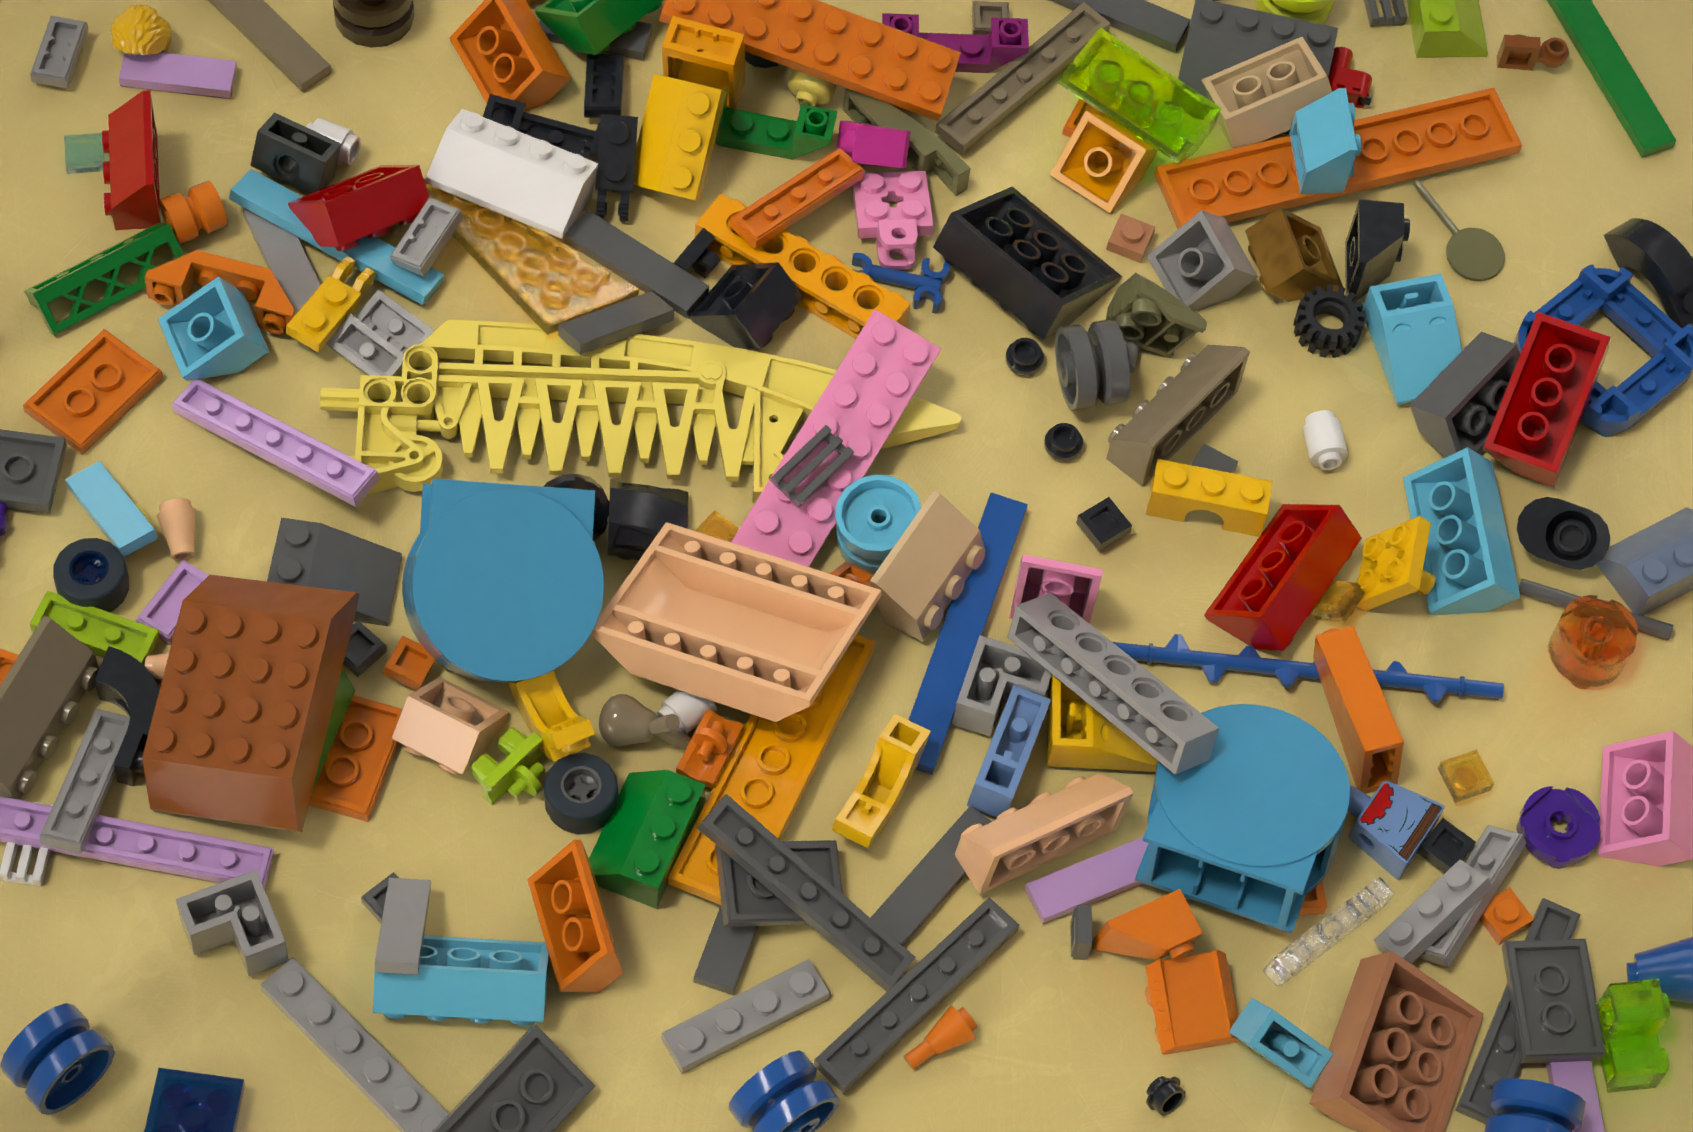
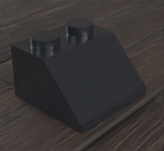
M1359 199L1345 241L1346 296L1353 292L1356 295L1355 302L1368 293L1370 286H1376L1388 278L1394 263L1401 261L1403 241H1408L1410 234V219L1404 218V203Z
M779 262L732 265L689 315V318L693 323L735 348L760 349L772 340L773 333L779 325L793 315L794 307L803 298V295Z

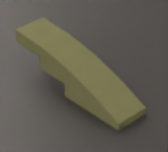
M845 88L843 110L853 122L911 131L907 157L908 164L915 171H926V175L933 171L955 196L967 190L971 168L945 142L917 120L891 104Z

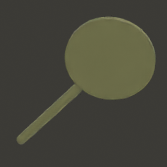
M1414 180L1413 185L1453 233L1446 247L1447 260L1452 269L1460 276L1473 281H1485L1495 277L1502 269L1505 261L1504 249L1499 240L1491 233L1480 228H1464L1459 230L1419 180Z

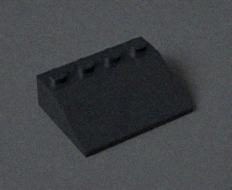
M1013 186L952 212L933 246L944 257L946 262L957 267L971 279L976 287L986 291L999 302L1001 308L1016 316L1027 326L1031 333L1040 336L1043 340L1056 334L1060 327L1069 326L1122 278L1117 271Z

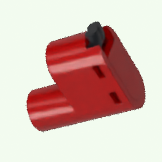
M1346 47L1334 48L1328 76L1332 92L1339 88H1346L1348 102L1353 103L1354 107L1362 108L1364 104L1370 105L1372 98L1370 97L1372 76L1366 72L1351 69L1353 52Z

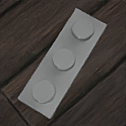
M1459 860L1374 939L1378 950L1382 953L1393 951L1412 964L1492 889L1489 878L1462 860Z

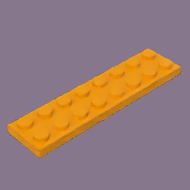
M856 634L810 707L776 722L753 714L750 715L668 876V885L721 905L716 844L697 827L725 794L781 840L875 650L874 640Z

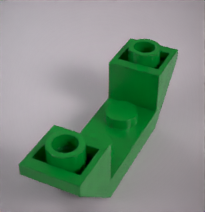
M724 90L727 93L715 140L717 145L791 160L831 145L837 118L836 110L801 104L798 119L794 121L727 108L728 90Z

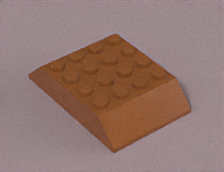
M209 575L182 601L142 757L151 810L295 832L303 831L360 597L357 592Z

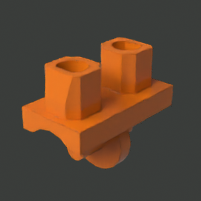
M707 709L676 767V773L706 784L705 789H713L744 729V724L727 720L714 711Z

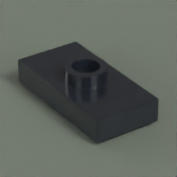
M587 54L584 118H600V114H622L623 54Z

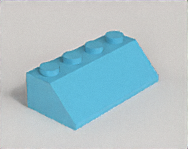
M1467 447L1403 477L1411 519L1421 516L1431 522L1423 566L1425 571L1435 576L1434 586L1426 594L1429 613L1432 615L1489 612L1521 598L1493 462Z
M424 936L418 975L377 973L374 969L373 1013H383L384 1016L394 1019L404 1018L408 1015H421L434 1021H444L451 1017L468 1018L475 1023H488L492 1020H511L512 1023L522 1026L532 1025L535 1022H544L550 959L546 942Z

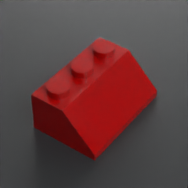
M144 90L108 115L109 130L102 131L103 152L109 153L110 161L103 162L104 183L110 184L111 193H104V209L106 216L112 215L115 230L145 229L161 222L158 133L151 91Z
M380 165L293 200L288 205L310 231L319 246L336 247L337 251H344L359 245L357 240L364 236L375 238L389 233V226L398 222L399 225L413 223L429 199V194L420 165Z

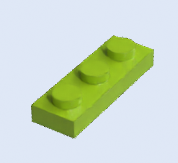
M50 591L45 593L30 622L31 631L34 632L43 616L49 617L92 650L94 654L104 657L110 646L128 653L144 666L146 657L152 654L160 639L158 629L95 607H82L72 604L61 595Z

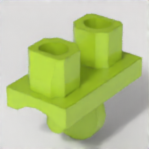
M511 727L498 741V749L507 756L500 764L487 753L482 754L472 764V775L483 787V798L491 805L507 791L517 798L523 791L536 796L542 790L538 777L545 769L538 762L543 757L539 747L543 743V739L533 732L527 737Z

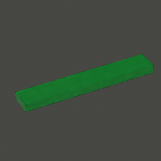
M1547 0L1640 156L1645 157L1673 148L1676 142L1674 135L1592 0Z

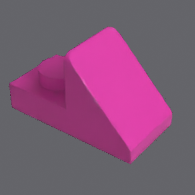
M840 121L837 148H841L852 158V162L906 168L911 131L852 121Z

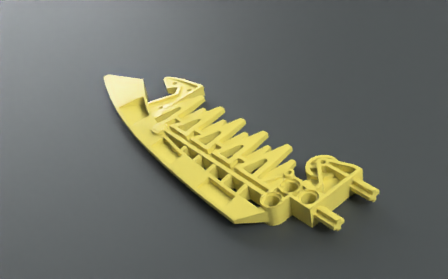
M448 319L421 344L413 345L406 350L403 356L402 377L360 375V389L321 388L320 410L358 412L355 456L350 457L377 470L380 480L368 494L396 487L412 492L422 491L423 484H432V479L441 478L443 471L441 449L430 438L417 435V431L440 432L442 437L451 439L457 435L459 427L464 457H473L482 421L490 473L503 474L515 423L517 422L522 458H532L541 424L549 475H562L575 423L581 461H590L600 425L608 477H621L632 427L634 428L640 463H649L658 426L667 479H680L690 430H692L698 465H707L716 429L726 481H738L741 465H753L752 503H755L783 459V454L801 420L804 422L807 420L837 370L742 348L635 334L580 355L558 336V326ZM438 358L474 360V364L440 363ZM484 360L513 362V365L484 364ZM522 363L546 364L552 366H525L522 365ZM421 367L427 368L426 370H423V371L415 370L416 368H421ZM724 391L744 397L739 424L736 429H731L728 426L723 398ZM913 396L881 450L956 430L959 428L962 418L956 412ZM491 398H509L502 421L494 419ZM377 399L386 400L382 403L373 402ZM419 400L425 401V403H423V404H414V403H412V402H414V401H419ZM550 400H567L563 420L560 423L553 421ZM608 402H626L619 425H614L611 422ZM667 404H684L680 424L677 427L670 425ZM770 419H776L777 422L773 423Z

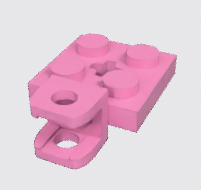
M926 171L864 173L863 179L852 186L858 238H877L876 250L881 267L894 270L913 268L917 236L933 235V219ZM887 202H897V207H890ZM893 253H899L903 256V258L895 260L892 259L890 255Z

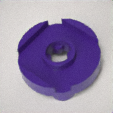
M1553 786L1544 787L1534 792L1527 799L1520 812L1516 830L1517 833L1523 834L1526 848L1535 857L1547 862L1552 868L1562 869L1567 865L1581 862L1592 853L1600 839L1601 831L1598 823L1600 816L1594 803L1580 791L1568 787L1565 790L1552 789ZM1553 819L1556 822H1560L1563 819L1568 824L1565 828L1567 833L1555 831L1550 820Z

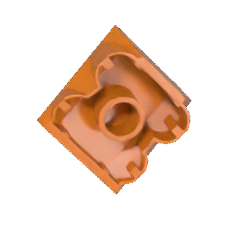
M1215 949L1212 952L1184 956L1176 960H1162L1159 958L1145 967L1148 979L1145 996L1147 1003L1154 1011L1156 1022L1155 1035L1157 1042L1160 1044L1161 1054L1167 1055L1240 1042V1040L1229 1033L1238 1015L1226 953Z

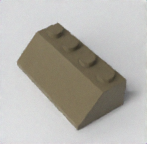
M1207 345L1198 355L1192 353L1181 366V372L1175 378L1167 377L1159 386L1156 392L1157 395L1150 402L1144 400L1139 404L1130 422L1126 425L1121 423L1112 431L1108 438L1110 446L1106 459L1140 486H1143L1153 476L1157 459L1168 461L1238 392L1250 351L1245 347Z
M43 616L0 685L1 797L20 800L23 794L26 795L32 790L37 779V770L44 759L48 760L54 754L58 745L57 737L64 726H69L76 718L79 710L78 703L86 691L90 692L95 687V679L100 669L92 650L46 616Z

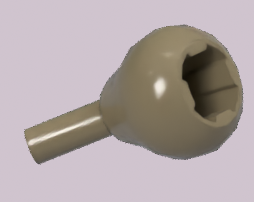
M618 694L610 697L600 713L599 730L601 736L608 744L616 747L650 742L657 736L675 747L686 750L691 740L688 735L676 730L680 725L678 716L669 714L658 718L656 713L627 694Z

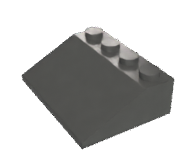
M1195 0L1171 109L1217 119L1201 80L1299 37L1304 38L1321 67L1329 76L1338 28L1211 0Z

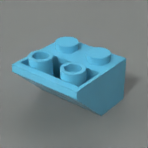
M1339 88L1295 112L1289 135L1300 194L1344 192L1348 178L1354 175L1355 156H1360L1361 138L1359 134L1354 133L1355 107L1353 103L1348 102L1346 88Z

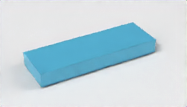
M100 461L65 479L70 492L107 539L117 547L123 557L158 539L155 529Z

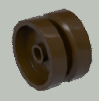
M333 0L336 27L343 37L356 45L370 48L388 46L401 40L411 29L414 20L413 0Z

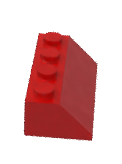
M1537 312L1483 450L1517 475L1555 488L1606 359L1611 337Z
M1282 504L1204 614L1205 618L1247 645L1253 646L1254 649L1284 651L1293 641L1294 635L1303 622L1311 615L1313 608L1324 592L1331 586L1333 579L1344 563L1349 560L1362 537L1340 505Z

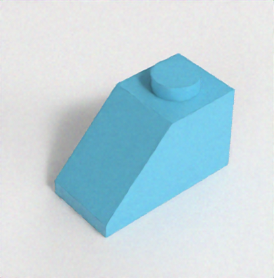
M1253 998L1250 999L1229 1030L1231 1035L1309 1088L1314 1084L1334 1054L1276 1011Z

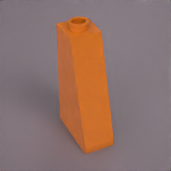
M1354 626L1342 629L1332 628L1316 635L1313 659L1356 788L1363 793L1377 791L1383 781L1398 784L1404 741Z

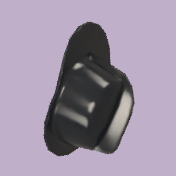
M1551 497L1535 499L1524 507L1518 517L1516 530L1520 543L1529 553L1549 562L1581 570L1596 565L1604 558L1609 549L1610 533L1608 525L1602 517L1590 509L1562 499Z

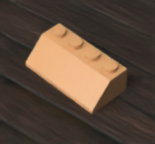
M1101 773L1087 779L1084 776L1078 777L1057 793L1045 792L1031 801L1030 805L1022 809L1010 808L1002 812L995 821L982 826L981 823L967 828L961 834V839L954 855L980 895L1117 831L1134 793L1129 786Z

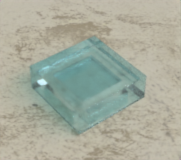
M102 133L64 136L67 174L103 171L105 156L102 145Z

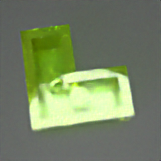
M1659 979L1610 983L1597 1002L1606 1056L1600 1062L1607 1092L1656 1088L1669 1070L1667 1051L1665 1048L1660 1047L1657 1035L1670 1016L1669 998L1666 993H1662Z

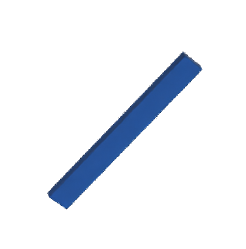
M990 493L978 526L986 551L984 560L978 569L972 570L965 581L960 596L955 600L952 599L909 717V721L931 731L916 770L933 775L954 716L956 703L980 635L982 636L1023 522L1028 505L1026 503Z

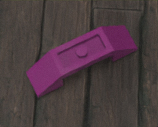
M882 13V24L961 52L955 72L989 73L1027 54L1029 50L1028 19L992 17L989 35L919 32V15Z

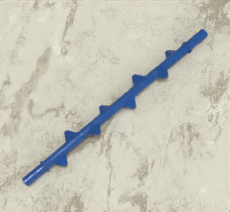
M1174 634L1165 647L1153 646V643L1138 645L1113 642L1134 660L1147 661V664L1158 662L1201 667L1209 683H1217L1226 670L1276 675L1285 687H1291L1298 677L1320 680L1314 661L1313 663L1261 658L1254 647L1250 645L1246 646L1239 655L1190 650L1181 634ZM1393 661L1386 671L1373 669L1380 686L1422 690L1434 703H1439L1446 693L1457 694L1458 697L1469 695L1497 699L1503 698V683L1468 680L1464 676L1449 678L1408 673L1398 661Z

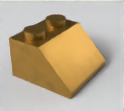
M1279 207L1245 230L1250 243L1248 245L1249 254L1258 265L1261 276H1259L1260 284L1268 294L1275 295L1289 302L1303 299L1305 293L1308 291L1313 293L1314 287L1321 286L1323 292L1326 285H1333V291L1338 292L1339 286L1343 287L1321 227Z

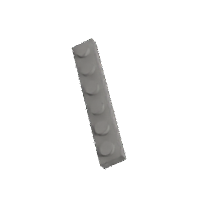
M293 957L261 984L264 994L401 1132H432L448 1115L410 1074Z

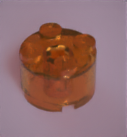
M1586 595L1575 599L1565 608L1550 637L1547 648L1554 666L1579 689L1603 686L1614 681L1624 670L1635 649L1636 636L1638 634L1637 623L1631 612L1620 602L1613 599L1608 602L1597 599V595Z

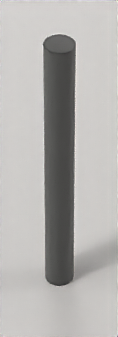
M1523 578L1519 585V592L1522 595L1669 640L1674 625Z

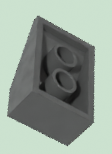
M281 518L267 582L357 592L360 597L353 622L359 620L361 623L388 626L402 553L322 523Z

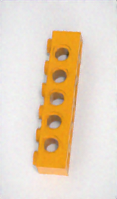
M720 193L695 223V237L705 228L715 237L706 249L713 251L721 261L730 266L779 262L803 295V298L797 305L857 339L875 309L904 327L908 324L911 303L906 301L900 293L889 291L880 286L867 274L856 272L842 264L836 256L823 253L811 246L801 236H794L784 230L757 249H754L729 226L731 217L747 208L739 200L730 199ZM799 270H807L809 272H800ZM831 288L840 289V291L831 290ZM862 307H870L873 309H864Z

